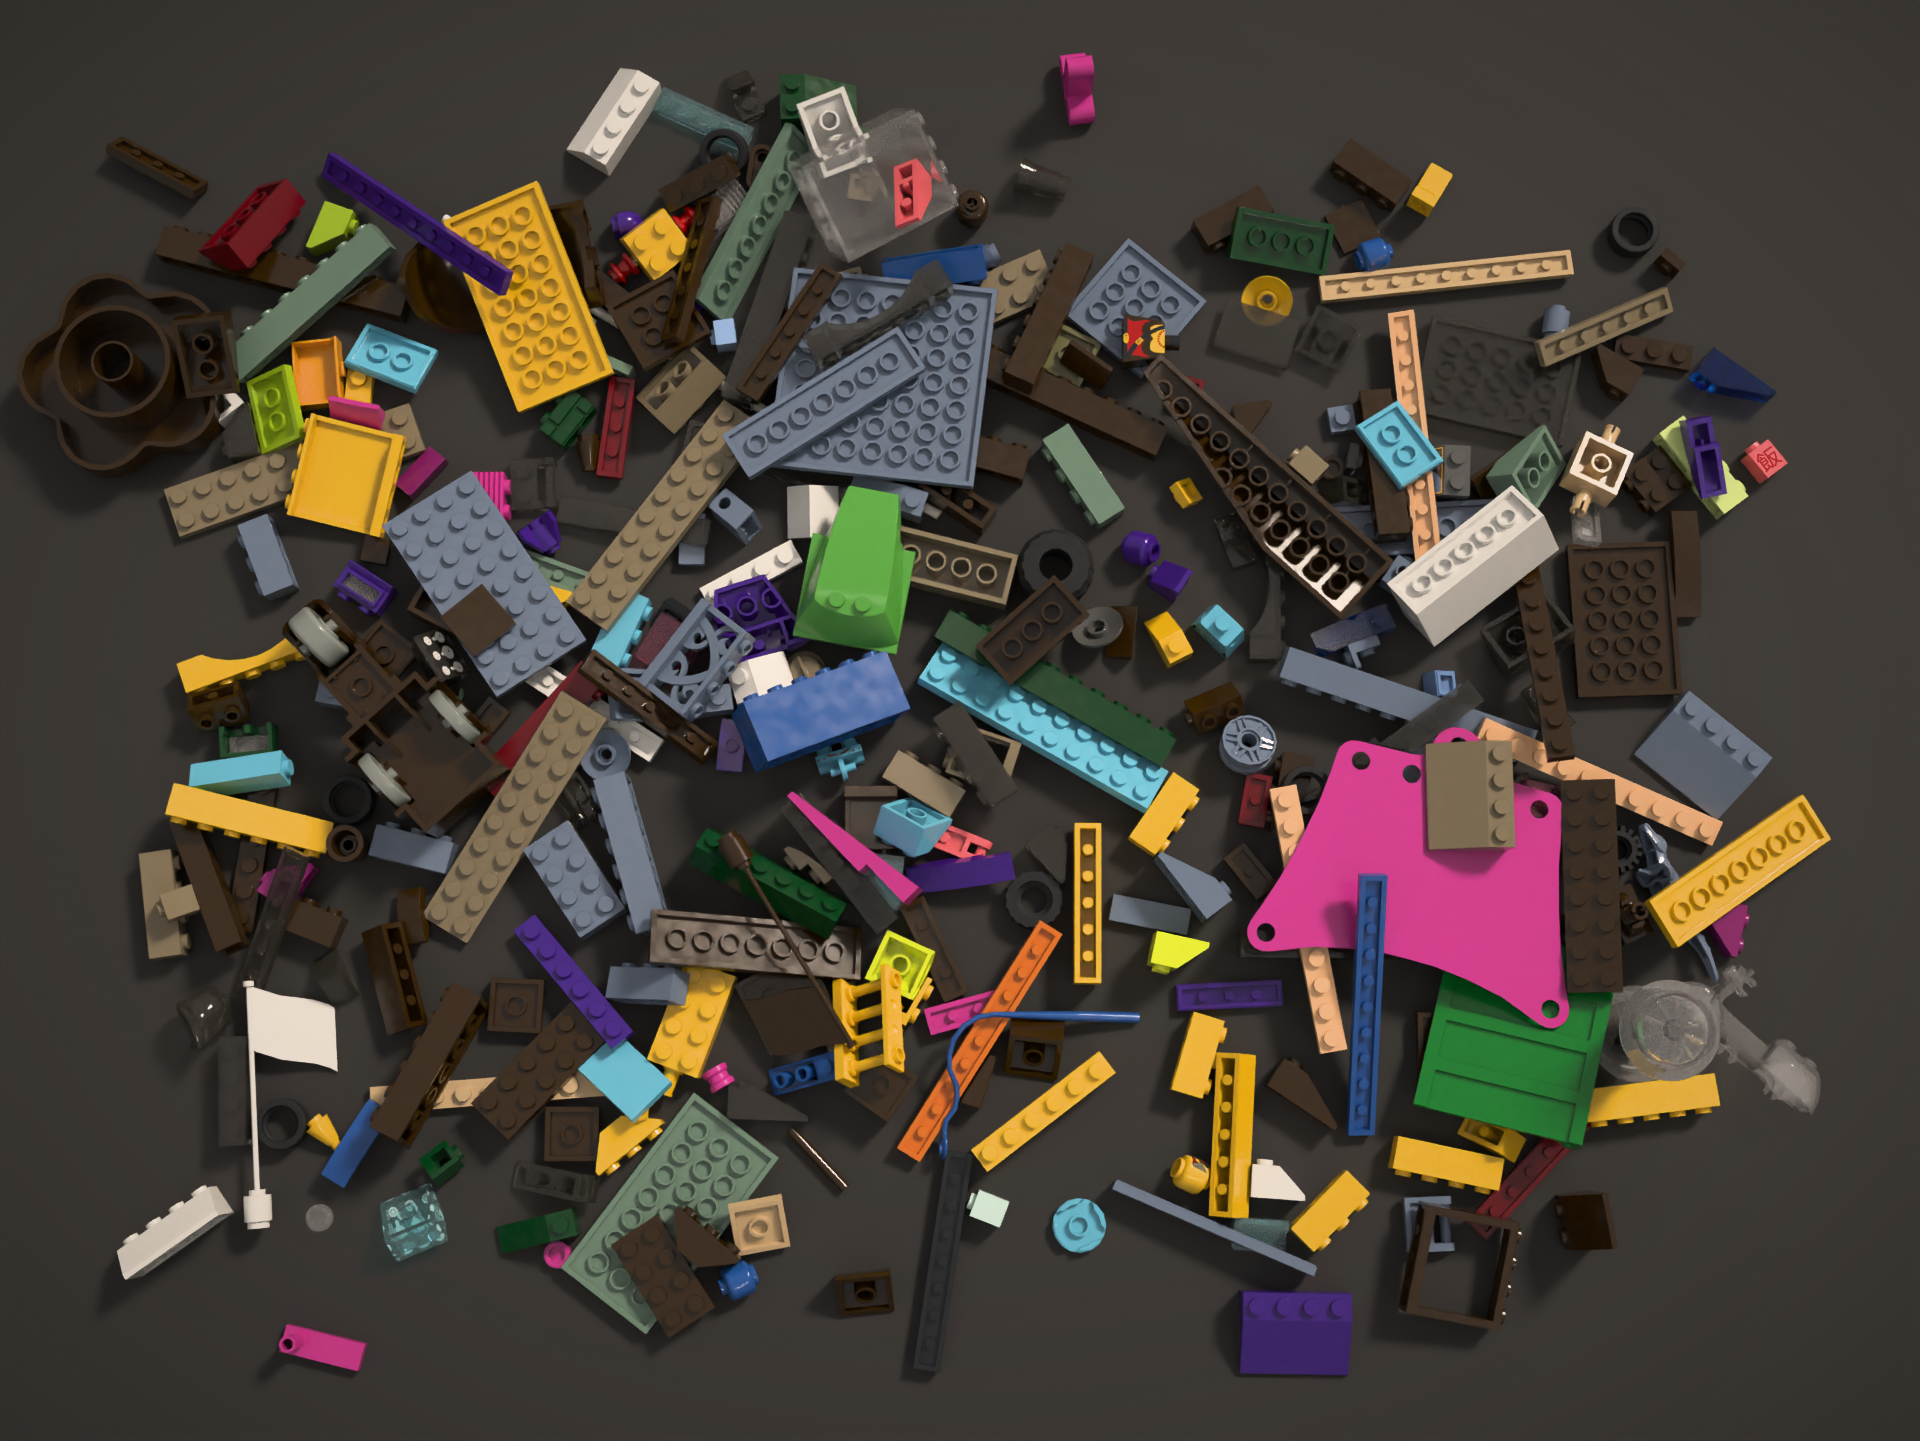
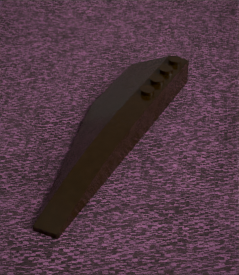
M1160 354L1143 374L1261 549L1341 619L1384 574L1394 560L1167 358Z

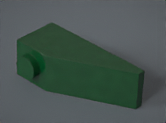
M576 1207L497 1227L502 1253L582 1234Z

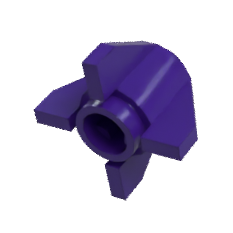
M550 509L517 531V535L522 542L538 550L540 554L546 552L550 555L561 547L559 542L562 538L559 534L557 520Z

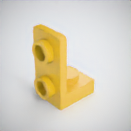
M1431 163L1412 192L1406 206L1428 218L1453 175L1436 164Z
M927 977L907 1013L902 1012V1025L906 1026L908 1022L912 1024L915 1022L921 1011L917 1008L922 999L927 1001L934 989L930 985L933 981L931 978Z

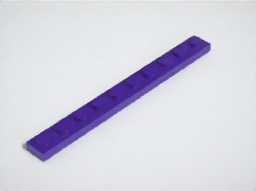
M328 153L322 172L323 178L497 295L507 294L514 273L512 270L338 154Z

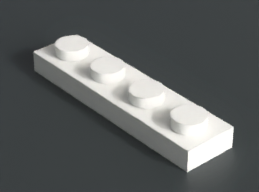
M789 540L700 588V591L705 600L714 606L715 589L763 574L771 582L801 566L803 561L792 541Z

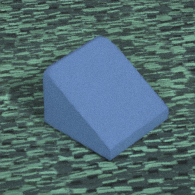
M1434 670L1423 674L1425 693L1440 698L1457 697L1455 671Z

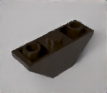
M680 1205L674 1210L677 1250L697 1267L737 1264L742 1259L738 1255L741 1250L728 1240L724 1243L717 1237L720 1232L711 1224L707 1223L704 1226L697 1220L699 1214L690 1206L686 1205L683 1208Z

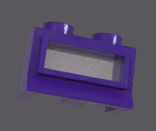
M349 559L347 566L333 585L339 590L337 592L339 597L349 603L352 599L360 604L358 609L370 617L373 613L381 617L398 593L393 586Z

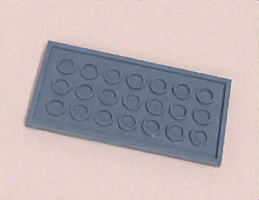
M472 470L382 525L441 615L479 585L483 584L516 623L514 628L476 658L461 643L497 699L587 642Z

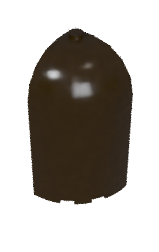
M583 199L548 206L588 308L602 307V281L598 278L595 267L599 266L596 246L591 247L589 231L592 228ZM418 242L406 254L400 267L399 277L396 278L399 292L404 294L416 315L432 327L454 334L485 331L486 329L463 271Z

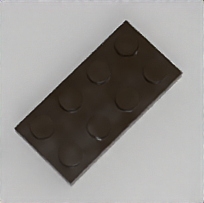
M658 1214L611 1245L669 1338L716 1307L685 1256L677 1250L675 1240Z

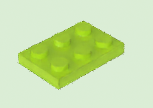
M283 364L247 381L246 384L262 454L279 451L305 440L306 433H303L304 421L292 367Z

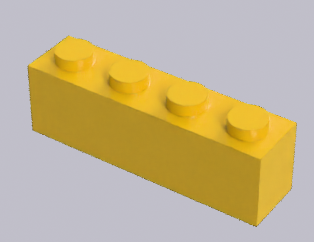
M1394 1136L1388 1168L1395 1169V1175L1410 1178L1411 1173L1421 1174V1180L1437 1183L1438 1178L1448 1180L1447 1186L1464 1189V1184L1475 1186V1192L1490 1195L1491 1190L1499 1191L1504 1158Z

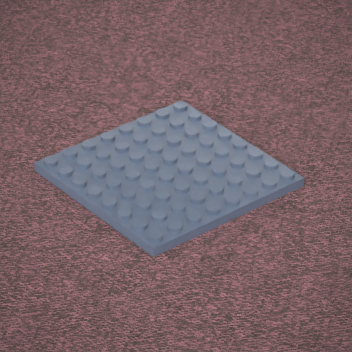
M794 267L788 309L815 271L814 269ZM839 272L842 274L843 279L779 373L775 402L897 326L926 367V371L772 467L973 489L998 289Z

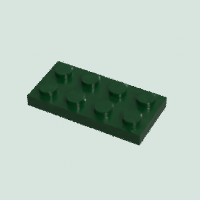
M1236 207L1227 258L1326 276L1335 225L1250 208Z

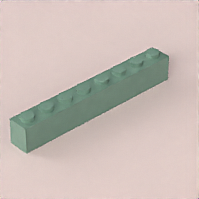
M369 223L358 227L354 232L355 236L350 241H344L339 244L335 249L336 253L331 258H325L320 261L316 266L317 270L312 275H306L301 278L297 283L298 287L294 291L282 295L278 300L279 304L275 308L263 312L259 317L260 321L256 325H251L241 332V338L236 342L239 383L246 384L247 381L257 375L285 350L291 342H294L397 250L376 225Z

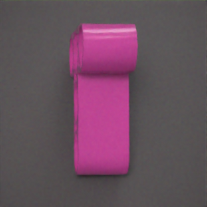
M1083 52L1059 56L1069 125L1095 123L1092 97L1094 82L1092 55H1085Z

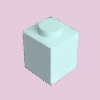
M979 1189L977 1194H971L966 1208L971 1210L969 1216L1000 1228L1009 1201Z

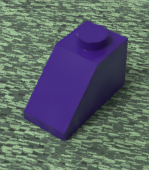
M1164 560L1161 566L1155 564L1149 573L1148 578L1151 580L1148 587L1174 604L1188 583L1192 571Z

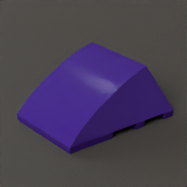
M764 574L714 590V607L756 639L751 651L743 656L738 664L749 659L784 651L785 655L811 641L810 639L793 636L796 616ZM716 616L713 618L715 631L726 625ZM727 632L722 634L719 640L722 638L730 639L731 641L726 643V649H728L735 641L736 635L733 632Z

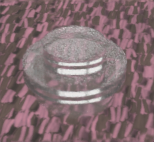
M314 1205L307 1211L306 1223L313 1231L327 1230L333 1223V1212L327 1205Z

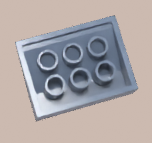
M1690 691L1678 697L1632 754L1705 814L1717 820L1758 777L1773 758Z

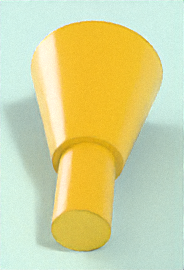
M317 1114L307 1123L309 1129L306 1132L335 1151L341 1142L338 1139L339 1136L328 1115L326 1114L322 1117L320 1114Z

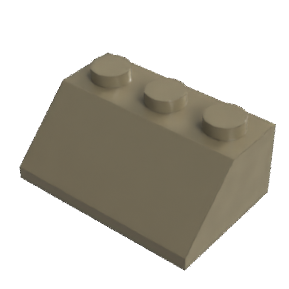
M692 346L672 357L636 398L675 434L686 425L687 420L694 412L704 405L706 399L721 387L722 382L727 377Z

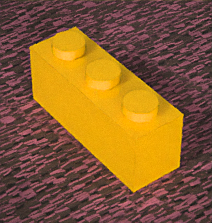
M1173 772L1127 840L1152 857L1157 852H1164L1170 843L1167 837L1173 830L1177 833L1185 821L1181 816L1186 809L1192 811L1200 798L1196 796L1199 789Z
M1197 1012L1191 1013L1170 1084V1090L1202 1099L1204 1094H1209L1212 1080L1208 1078L1211 1068L1216 1069L1218 1043L1223 1044L1227 1033V1028L1223 1027L1225 1021Z
M1342 1170L1287 1228L1310 1251L1315 1252L1316 1249L1321 1251L1330 1243L1331 1239L1329 1236L1335 1230L1341 1231L1349 1223L1350 1220L1347 1217L1354 1210L1359 1212L1368 1203L1366 1198L1370 1193L1347 1170Z

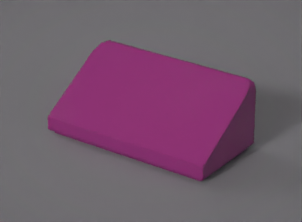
M429 446L397 480L396 486L414 501L449 463Z

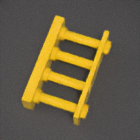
M887 964L880 965L881 979L855 986L842 978L832 981L833 1009L851 1039H855L858 1043L850 1049L847 1048L846 1044L834 1045L835 1081L849 1088L860 1086V1072L881 1065L898 1073L904 1072L905 1053L903 1050L901 1007L902 978L899 971ZM881 990L882 1003L857 1011L858 997ZM882 1015L883 1028L858 1036V1023L860 1021ZM883 1040V1054L859 1061L860 1046Z

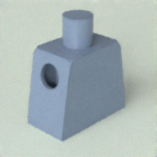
M727 488L721 493L718 492L709 503V509L714 517L745 546L763 528L754 510Z

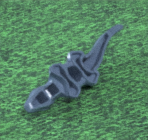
M1648 823L1639 825L1638 829L1640 843H1642L1641 850L1646 856L1647 867L1637 870L1636 879L1644 888H1649L1652 896H1654L1680 877L1667 859L1666 841L1662 836L1656 834ZM1699 932L1690 938L1688 942L1701 957L1711 981L1715 983L1718 981L1719 976L1711 954V948L1706 943L1705 936Z

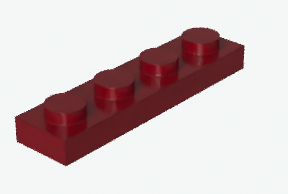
M610 376L596 471L597 478L623 480L637 384L636 379Z

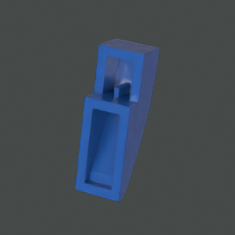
M371 1099L366 1102L329 1159L321 1175L343 1188L352 1180L363 1159L368 1155L380 1135L369 1127L371 1124L370 1117L377 1107H381L380 1104Z

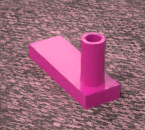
M287 1324L284 1336L279 1342V1352L359 1371L367 1343Z

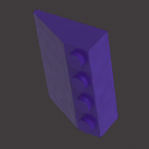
M1239 1290V1373L1348 1375L1352 1332L1351 1293L1340 1291Z

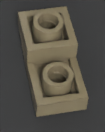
M788 846L783 849L787 854L783 859L792 870L798 868L800 872H803L810 866L811 870L808 873L817 884L822 882L826 887L833 881L832 876L818 862L805 853Z

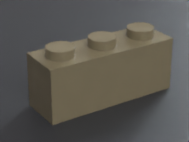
M898 750L884 772L882 779L892 786H897L898 790L951 818L966 794V790L962 789L964 784L953 777H950L949 780L940 775L942 771L932 764L928 763L927 766L919 763V757L908 750L903 753Z

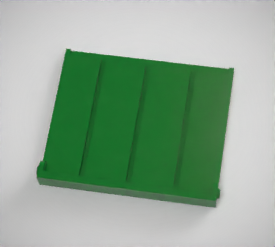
M1561 945L1563 970L1567 992L1566 946ZM1444 971L1413 1106L1558 1141V1144L1563 1145L1565 1148L1580 1150L1583 1144L1614 993H1567L1569 1004L1567 1020L1559 1027L1546 1028L1535 1022L1504 998L1467 979ZM1547 1000L1543 1003L1541 1010L1545 1017L1552 1019L1559 1014L1560 1008L1555 1001Z

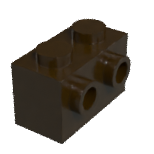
M239 681L187 695V712L198 734L213 732L222 726L237 725L250 720V704Z

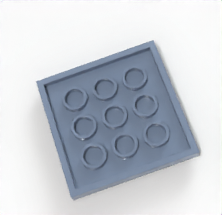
M1128 238L1078 295L1067 319L1087 336L1095 339L1101 344L1102 348L1121 362L1122 320L1124 314L1165 322V335H1180L1206 305L1207 301ZM1149 366L1130 368V370L1142 379L1145 376L1143 372Z

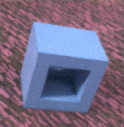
M734 319L713 321L714 329L710 330L712 334L710 336L711 345H716L718 353L738 350Z

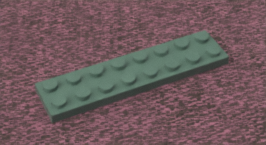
M791 123L784 124L701 278V286L698 289L695 301L716 320L733 317L814 165L806 137Z

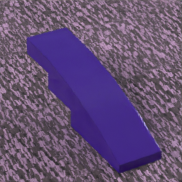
M1010 851L989 856L980 854L961 859L952 857L905 867L907 878L923 889L921 893L967 888L1016 879Z

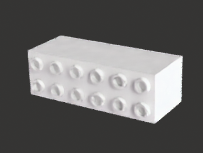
M1511 485L1390 580L1387 585L1405 617L1435 647L1549 558L1559 548L1544 515Z

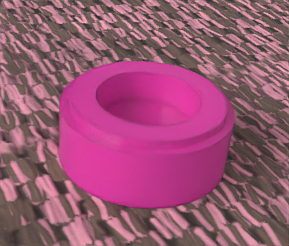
M564 1241L551 1242L544 1250V1260L552 1268H561L571 1255L572 1250Z

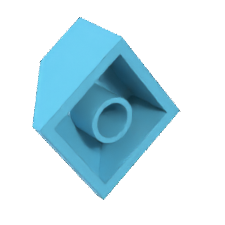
M908 797L881 806L873 834L882 838L881 840L885 844L894 845L901 849L903 854L909 857H917L930 852L951 825L953 819L913 797Z

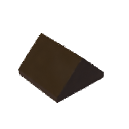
M891 1268L840 1273L835 1276L841 1317L894 1311Z

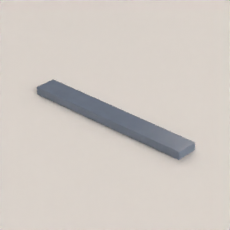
M1120 1180L1114 1181L1111 1190L1309 1276L1315 1275L1317 1267L1312 1263Z

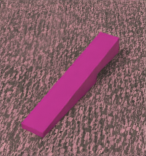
M794 792L788 795L792 802L860 873L865 875L872 869L892 892L907 905L923 891V889Z

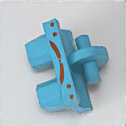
M853 737L841 742L843 749L833 752L831 746L818 750L815 759L820 775L831 773V776L834 777L842 774L844 781L849 780L847 772L857 770L856 765L866 762L861 744H857Z

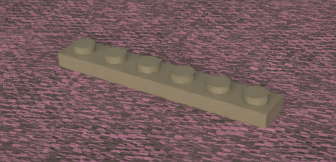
M1661 287L1535 341L1534 345L1540 366L1547 367L1674 312L1668 288Z

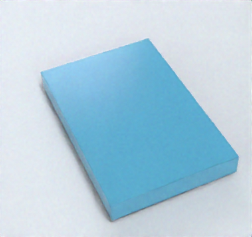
M367 323L345 359L344 364L347 368L416 394L435 362L438 350Z
M1398 400L1355 427L1356 433L1399 490L1440 466L1444 461Z
M627 1040L614 1051L605 1042L578 1068L579 1072L633 1123L672 1086L671 1081Z

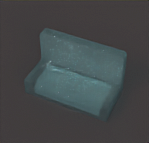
M1232 1218L1233 1230L1285 1252L1286 1232H1289L1288 1220ZM1231 1242L1233 1250L1252 1251Z

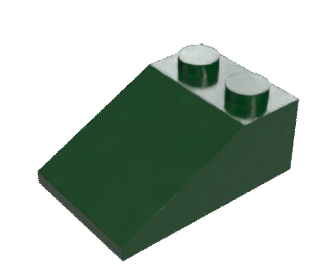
M807 74L779 75L782 128L785 123H791L805 135L796 104L843 86L858 123L855 85Z

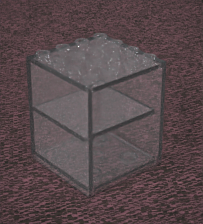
M892 108L786 163L832 257L849 263L959 206L957 198H959L957 189L953 183L949 184L945 176L948 174L947 168L941 159H937L934 153L937 150L936 145L930 135L926 136L923 126H925L924 119L919 111L915 112L914 108ZM917 158L931 176L932 197L921 221L897 229L895 227L894 167Z

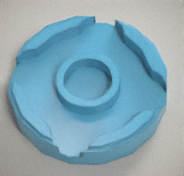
M1075 1198L1067 1200L1058 1207L1053 1217L1052 1228L1055 1238L1062 1247L1069 1251L1083 1253L1092 1250L1100 1244L1105 1235L1106 1221L1103 1212L1096 1204L1088 1199Z

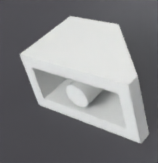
M1257 1159V1164H1251L1249 1197L1305 1201L1303 1192L1280 1166L1273 1165V1160Z

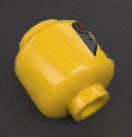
M1184 1155L1182 1158L1179 1157L1175 1160L1170 1176L1173 1177V1183L1176 1187L1190 1194H1198L1203 1189H1208L1211 1175L1210 1166L1207 1162L1193 1155Z

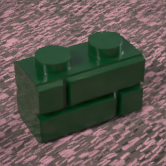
M575 391L558 397L555 405H557L552 413L547 412L539 423L541 425L539 428L540 432L566 452L597 414L595 406Z

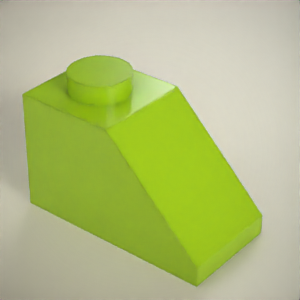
M325 201L306 248L316 257L336 249L342 242L351 240L355 230L360 226L359 218L353 210Z

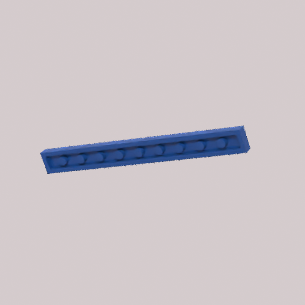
M1358 873L1346 1133L1348 1136L1375 1135L1388 876L1385 873Z

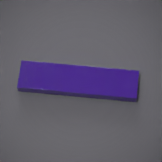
M1282 979L1175 985L1177 1012L1284 1006Z

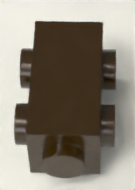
M1231 681L1184 701L1186 712L1183 713L1186 724L1188 727L1193 726L1198 735L1211 731L1239 716L1246 715L1241 694Z

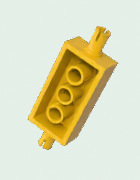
M682 967L681 971L690 974L685 1006H667L647 1060L663 1065L665 1069L663 1075L672 1083V1086L664 1095L673 1096L678 1078L683 1073L695 1078H701L733 994L734 985L737 983V977L724 973L722 970Z

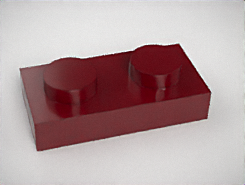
M1261 774L1245 775L1237 824L1260 829L1264 828L1272 776Z

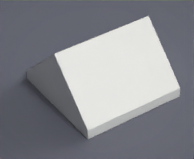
M802 485L787 487L788 539L812 538L813 533L826 535L839 507V486Z

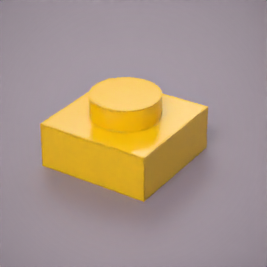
M1190 477L1177 481L1169 487L1174 494V499L1183 509L1195 505L1203 499Z

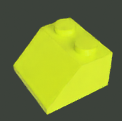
M1157 931L1152 936L1147 966L1152 967V972L1167 975L1170 971L1177 969L1208 949L1210 943Z

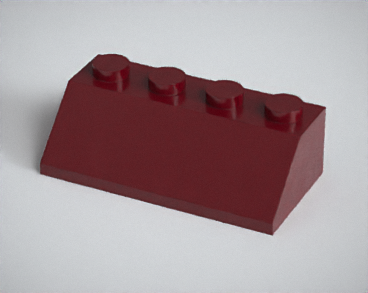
M287 178L257 186L200 248L199 252L201 255L231 271L249 270L257 263L256 258L271 248V241L286 231V224L301 214L300 209L306 201Z

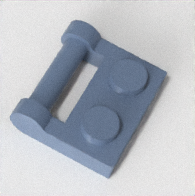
M1450 1195L1402 1198L1407 1253H1409L1419 1201L1449 1206L1451 1204ZM1439 1216L1441 1242L1434 1243L1433 1231L1429 1252L1455 1251L1454 1242L1451 1241L1450 1218Z

